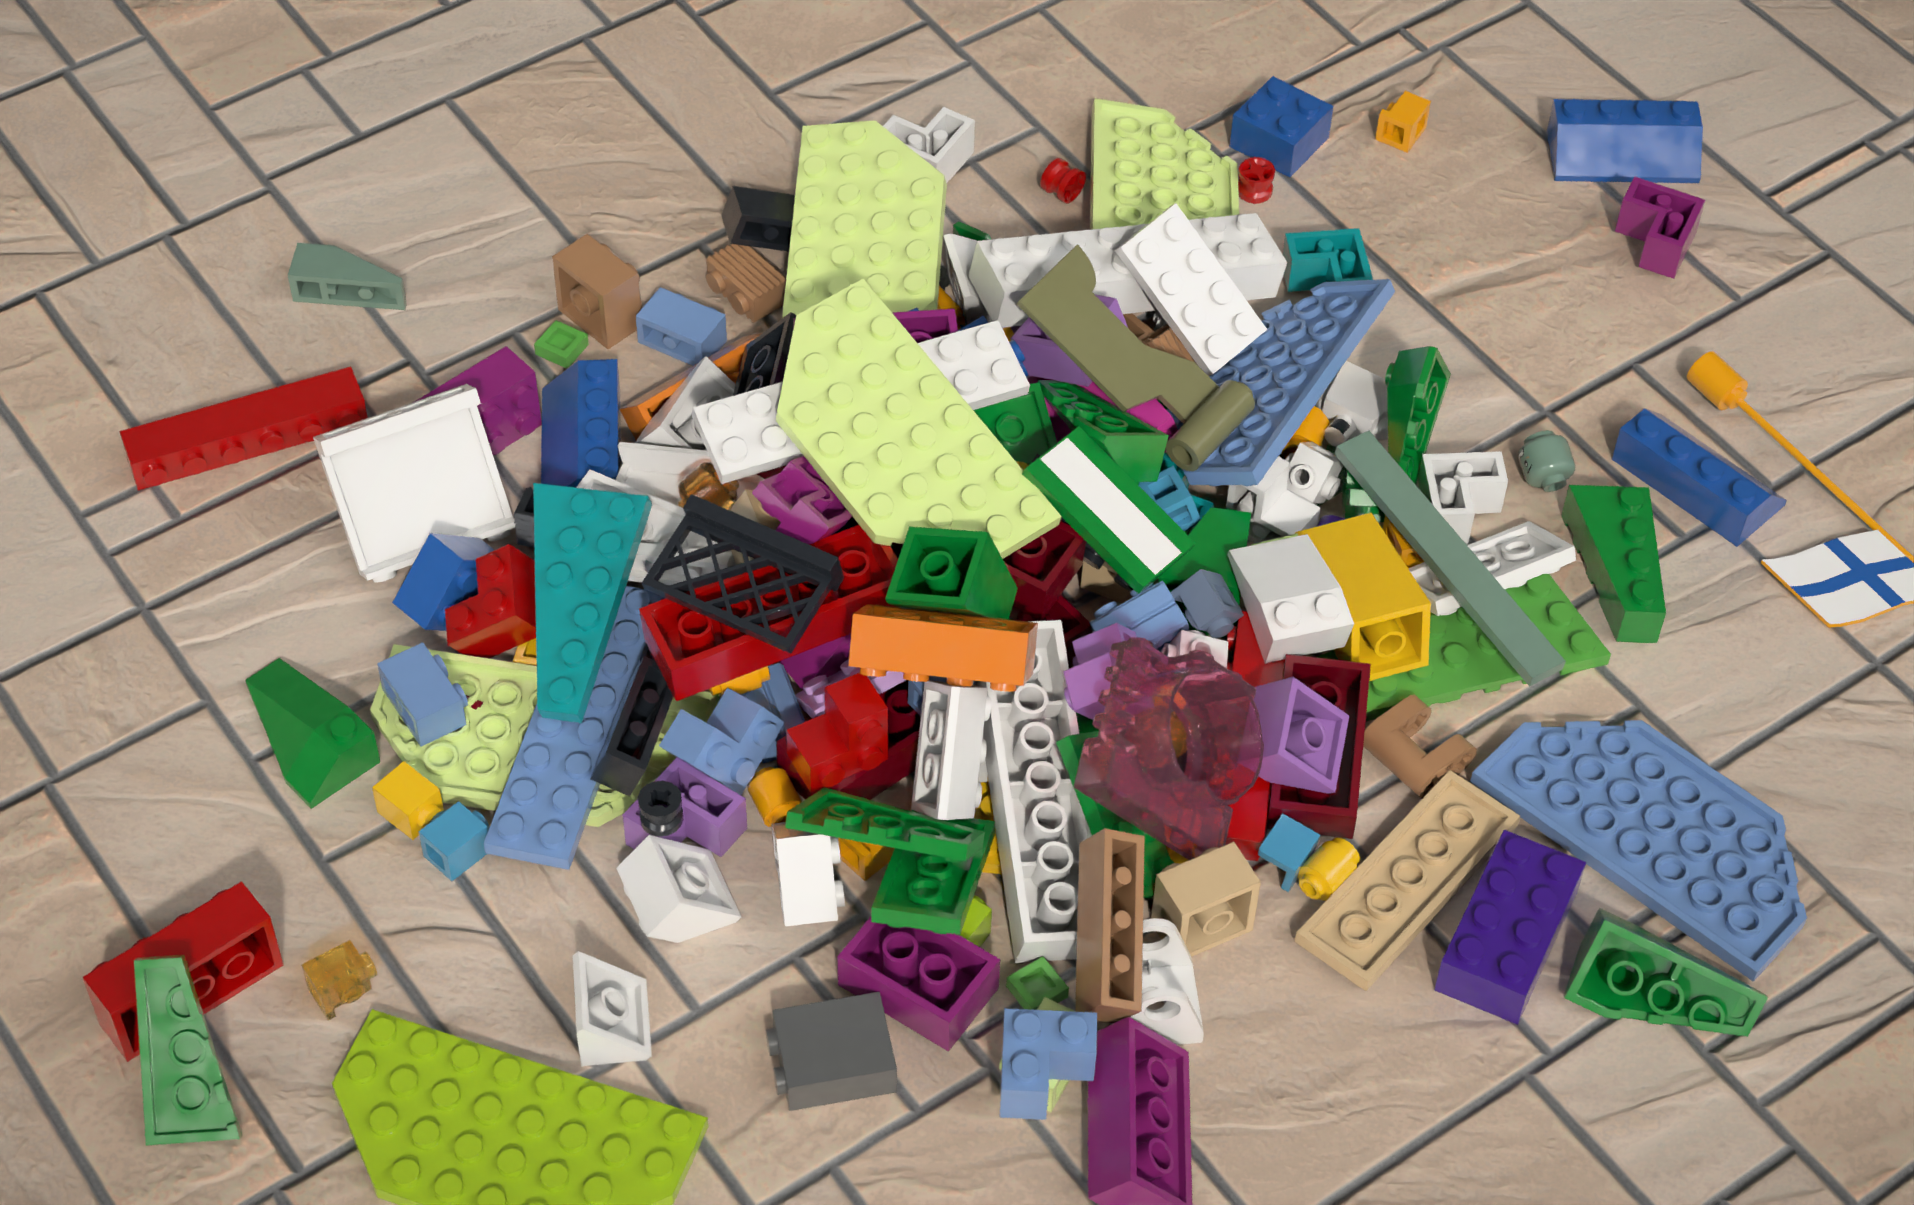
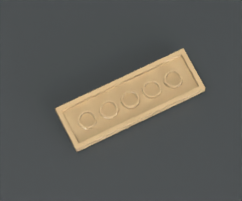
M1449 770L1296 932L1295 942L1364 991H1367L1492 855L1503 830L1513 832L1518 826L1520 815Z

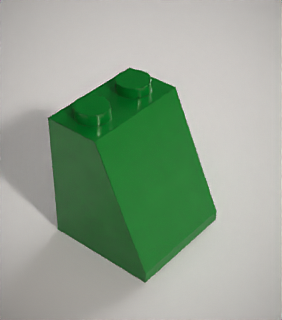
M1210 507L1188 535L1196 543L1194 547L1159 577L1158 583L1163 581L1171 592L1200 569L1218 573L1223 577L1239 605L1241 592L1228 557V551L1247 547L1251 512ZM1175 601L1186 618L1184 611L1187 608L1185 604ZM1186 618L1189 625V630L1200 631L1204 633L1206 636H1210L1207 631L1197 630L1196 628H1194Z
M909 526L885 599L888 604L900 608L1009 619L1018 587L989 532Z

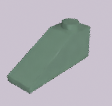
M297 243L288 272L293 302L394 310L406 309L407 304L401 277L335 245Z

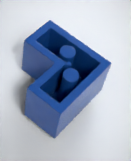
M430 533L392 603L425 630L446 631L445 609L467 600L469 597L478 595L476 558L494 551V549L481 538Z

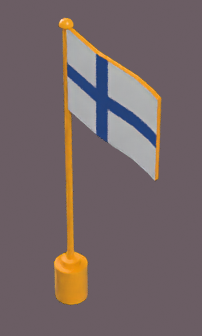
M1714 351L1702 355L1689 369L1687 380L1719 410L1735 409L1738 406L1744 410L1873 530L1839 537L1794 555L1775 559H1763L1761 564L1828 628L1861 623L1904 605L1913 604L1914 556L1744 401L1747 396L1748 382Z

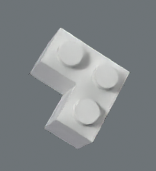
M945 107L938 112L925 128L895 115L883 126L944 175L946 183L949 182L974 153L975 120Z
M1502 451L1422 454L1416 486L1466 545L1469 542L1475 514L1501 513L1508 485Z
M1280 456L1277 457L1258 485H1229L1226 509L1251 512L1248 540L1253 543L1292 535L1295 532L1316 527L1319 521L1321 507L1287 490L1290 463Z
M786 822L771 824L775 866L779 878L782 918L785 926L837 921V907H845L842 880L834 881L833 864L841 862L838 838L785 828Z

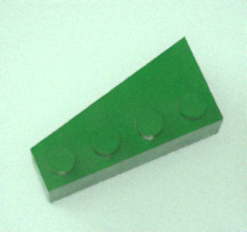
M1569 485L1561 517L1565 526H1569L1574 536L1572 542L1577 553L1582 554L1586 563V574L1590 583L1595 584L1600 595L1599 604L1616 642L1657 643L1665 619L1666 607L1649 487Z

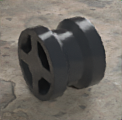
M661 780L653 781L640 790L638 806L640 810V824L644 831L658 837L669 836L675 833L681 827L684 820L682 797L678 787L671 782ZM659 804H665V805H668V807L664 808L662 805H660V806H658V805H659Z

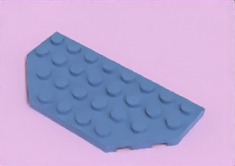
M1390 279L1324 282L1310 289L1313 296L1306 297L1292 305L1290 300H1287L1261 313L1264 319L1261 321L1267 330L1213 375L1209 376L1218 386L1227 380L1242 382L1247 385L1253 393L1255 408L1197 470L1186 471L1180 468L1190 485L1252 486L1259 484L1395 293ZM1167 408L1166 410L1172 415L1179 430L1183 423Z
M1626 720L1623 726H1600V721L1565 722L1564 727H1541V722H1523L1472 772L1470 782L1520 815V818L1578 859L1585 861L1588 866L1753 982L1804 927L1807 916L1804 903H1800L1796 887L1798 878L1792 853L1788 852L1784 836L1786 827L1783 815L1642 720Z

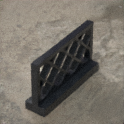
M691 494L683 506L684 518L642 581L644 589L791 654L830 590L836 592L844 580L839 558ZM690 531L706 538L707 547L684 554L682 544ZM730 550L742 553L744 563L720 570L716 557L717 554ZM711 557L715 572L691 579L687 564ZM769 565L779 569L781 579L756 585L753 570ZM679 566L683 567L686 581L670 586L659 582L666 570ZM748 572L752 588L728 595L723 580ZM806 581L818 586L811 597L796 602L793 601L790 586ZM719 582L723 597L707 602L697 599L694 589ZM785 588L789 604L764 611L760 596ZM756 598L760 613L745 618H740L733 614L731 605ZM793 614L795 624L787 637L770 631L768 621ZM763 623L764 628L761 627V626H758V624Z

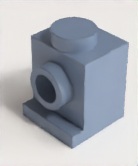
M1200 569L1170 592L1175 601L1185 604L1187 609L1184 612L1190 624L1197 630L1207 631L1212 638L1217 639L1228 634L1234 627L1233 623L1244 616L1223 577L1218 573Z

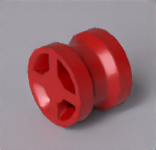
M1259 157L1244 160L1240 164L1238 171L1239 197L1253 204L1268 201L1273 193L1274 165L1270 161Z
M1056 158L1050 162L1043 172L1040 186L1047 193H1056L1060 201L1068 204L1073 202L1081 193L1086 182V174L1078 168L1071 169L1069 163L1064 159Z

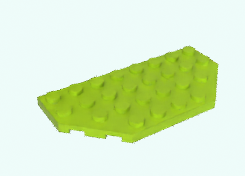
M374 1009L371 1010L332 1082L335 1096L346 1118L349 1130L364 1162L377 1198L398 1205H673L709 1127L708 1117Z

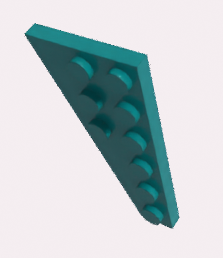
M533 483L537 710L542 718L582 723L652 508V503L649 497L645 495Z

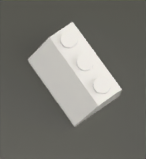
M930 680L924 682L911 810L938 820L974 818L975 808L979 807L982 798V786L978 782L979 766L984 763L987 751L986 741L982 739L984 721L989 719L991 712V699L987 695V687L974 684L970 687L953 686L946 682Z

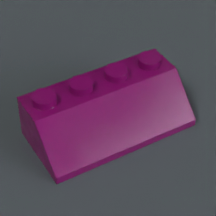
M1127 1017L1097 1031L1094 1081H1088V1199L1099 1205H1193L1189 1052L1134 1019Z

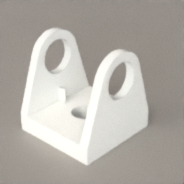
M1164 919L1143 920V933L1160 931L1166 933L1167 936L1158 942L1143 943L1142 1012L1130 1018L1176 1045L1203 1043L1204 1031L1191 955L1175 924ZM1159 1001H1163L1165 1004L1162 1008L1156 1010L1147 1008L1149 1005Z

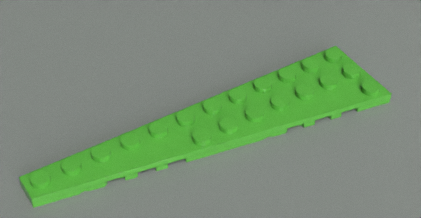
M1542 574L1527 580L1522 586L1505 589L1566 661L1563 670L1559 671L1560 676L1609 664L1611 653L1550 574ZM1459 607L1456 612L1449 615L1437 616L1430 612L1429 665L1369 681L1366 721L1377 719L1403 699L1414 694L1427 706L1435 703L1459 700L1464 693L1477 690L1489 693L1500 690L1503 684L1520 680L1522 684L1527 683L1463 607ZM1334 650L1315 657L1338 660ZM1227 692L1145 724L1149 773L1156 771L1155 764L1158 756L1165 751L1168 745L1175 742H1194L1198 747L1208 752L1211 758L1214 735L1222 736L1223 724L1215 723L1219 698L1226 699Z

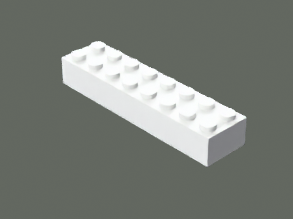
M1257 213L1189 220L1246 300L1276 297L1287 261ZM1147 224L977 241L969 279L992 322L999 320L1002 328L1023 325L1029 316L1016 303L1077 244L1086 253L1093 265L1096 285L1092 292L1095 295L1116 298L1122 314L1157 310L1115 252L1118 247Z
M1061 620L1028 621L1038 623L1034 671L1024 686H1017L1016 691L1006 692L990 689V682L976 681L978 686L988 688L987 695L991 699V712L989 719L984 721L982 739H985L987 747L985 760L1015 963L1034 962L1042 956L1047 961L1077 959L1079 843L1091 837L1092 834L1056 743L1069 735L1079 734L1076 712L1070 708L1064 694V688L1067 687L1063 671L1068 670L1069 666Z

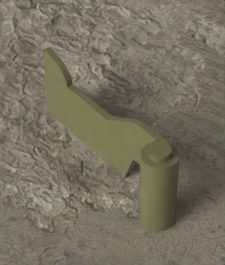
M1077 244L1016 304L1123 412L1158 398L1183 423V426L1167 441L1166 451L1170 459L1186 471L1197 470L1254 410L1255 400L1252 391L1244 383L1227 380L1218 386L1193 361L1143 344L1092 292L1096 285L1095 271L1088 256Z

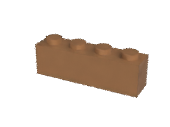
M1103 829L1079 843L1075 1012L1097 1013V1021L1116 1023L1142 1012L1145 836L1110 829Z

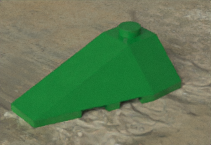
M1432 346L1399 351L1396 362L1390 363L1385 376V384L1387 386L1388 453L1415 485L1419 475L1422 454H1426L1451 376L1438 348Z
M278 658L245 680L286 784L310 809L380 763L374 731L346 704L282 659Z
M1601 908L1598 909L1579 946L1564 993L1565 999L1605 1018L1619 1020L1621 1018L1636 1019L1657 1025H1663V1023L1692 1027L1694 1030L1747 1037L1768 999L1766 994L1647 930Z

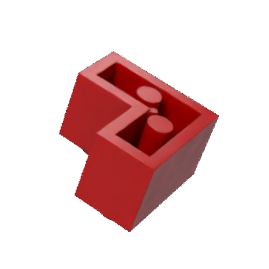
M510 544L476 558L478 595L445 609L447 645L463 655L489 659L536 638L535 560Z
M860 672L824 687L825 714L786 730L787 756L811 793L823 787L835 786L844 778L863 770H872L888 760V707L866 675L860 674Z

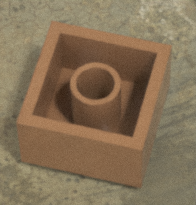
M589 234L584 235L552 256L557 303L560 312L607 349H610L637 331L636 315L642 309L639 290L640 277L637 270L630 263H624L612 253L607 245L604 243L600 244Z

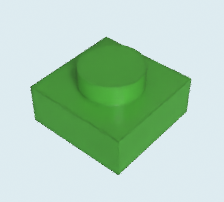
M555 320L534 343L535 355L568 369L589 345L588 334Z
M1043 956L1006 977L1007 989L1024 1009L1037 1010L1044 997L1057 1003L1068 998L1069 987Z

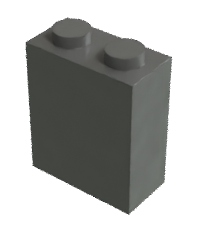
M880 992L772 1010L773 1028L765 1029L767 1046L770 1056L778 1055L780 1067L773 1068L777 1095L786 1094L789 1111L897 1093V1066Z

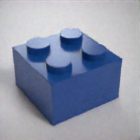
M1272 76L1233 114L1229 147L1250 158L1259 157L1270 161L1276 171L1290 178L1329 139L1334 106Z

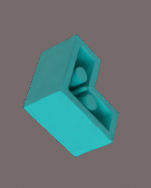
M1359 228L1285 233L1282 255L1287 261L1283 274L1287 292L1309 291L1311 288L1324 282L1373 280Z

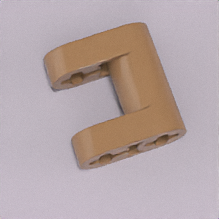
M1414 694L1406 697L1386 711L1365 729L1363 747L1423 799L1449 770L1457 775L1464 771L1474 759L1477 749L1462 735L1456 734L1430 753H1426L1410 737L1427 723L1432 710Z

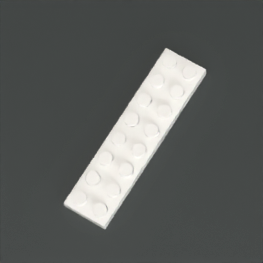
M999 320L918 343L973 410L1020 397L1029 392L1030 384ZM783 382L693 407L692 417L721 484L785 466L789 461L803 456L776 422Z

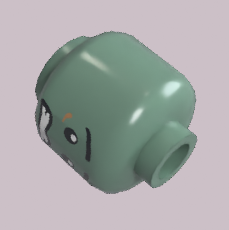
M1540 431L1530 435L1524 440V445L1518 453V459L1526 482L1532 487L1543 488L1545 492L1562 489L1567 485L1566 480L1575 472L1576 466L1568 441L1563 436L1554 434L1553 431Z

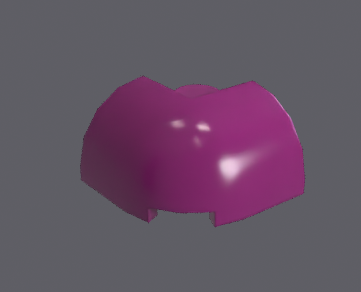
M804 455L789 461L781 473L760 481L752 492L761 502L763 510L781 522L776 531L806 544L815 543L834 534L852 517Z

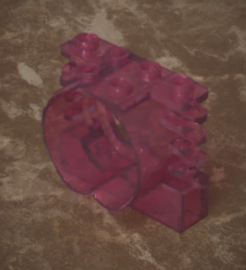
M1131 637L1127 641L1112 644L1110 655L1116 659V663L1114 666L1107 667L1104 678L1111 683L1110 688L1102 690L1098 699L1105 706L1104 713L1096 714L1093 720V726L1099 729L1098 737L1088 738L1084 741L1074 788L1188 860L1199 857L1209 848L1225 846L1233 808L1228 805L1239 801V798L1254 786L1262 766L1264 742L1262 741L1260 715L1253 700L1257 689L1244 681L1239 673L1228 670L1215 661L1210 653L1205 651L1193 650L1188 654L1167 657L1155 649L1150 641L1140 637ZM1171 709L1178 716L1185 733L1187 763L1184 773L1178 765L1172 745L1170 731Z

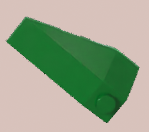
M1038 380L1044 398L1071 431L1080 426L1138 485L1140 482L1158 481L1169 435L1131 414L1123 412L1120 408L1076 384L1056 380Z

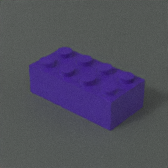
M1503 830L1441 961L1434 990L1518 1025L1576 897L1586 862Z

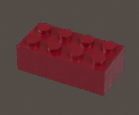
M1286 654L1283 679L1296 678L1348 714L1349 721L1336 791L1328 794L1272 783L1267 829L1272 830L1281 815L1285 814L1322 836L1353 839L1358 811L1371 664Z

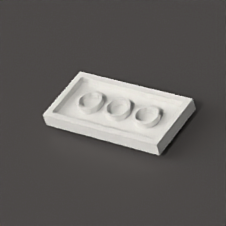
M1177 204L1167 208L1115 250L1194 361L1208 376L1213 375L1267 330Z
M1530 521L1467 545L1504 589L1522 586L1529 579L1542 574L1557 572L1562 566L1576 561L1575 546ZM1425 562L1408 568L1431 602L1430 612L1437 616L1449 615L1456 612L1459 607H1462Z

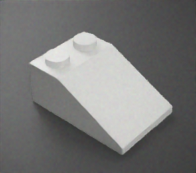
M705 356L650 420L635 443L707 451L692 417L693 407L733 396L736 384Z
M1308 534L1228 551V557L1265 663L1284 660L1286 654L1303 656L1345 647L1354 622L1341 586Z

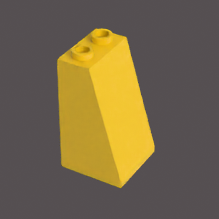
M1368 513L1295 532L1298 536L1308 534L1341 586L1353 619L1354 626L1345 647L1334 649L1338 660L1371 664L1369 681L1428 666L1431 602L1374 515Z

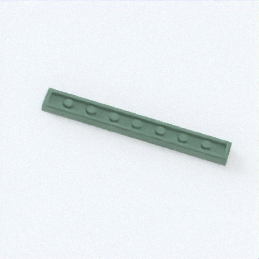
M1369 430L1336 446L1335 456L1529 687L1563 670L1566 662L1564 658Z

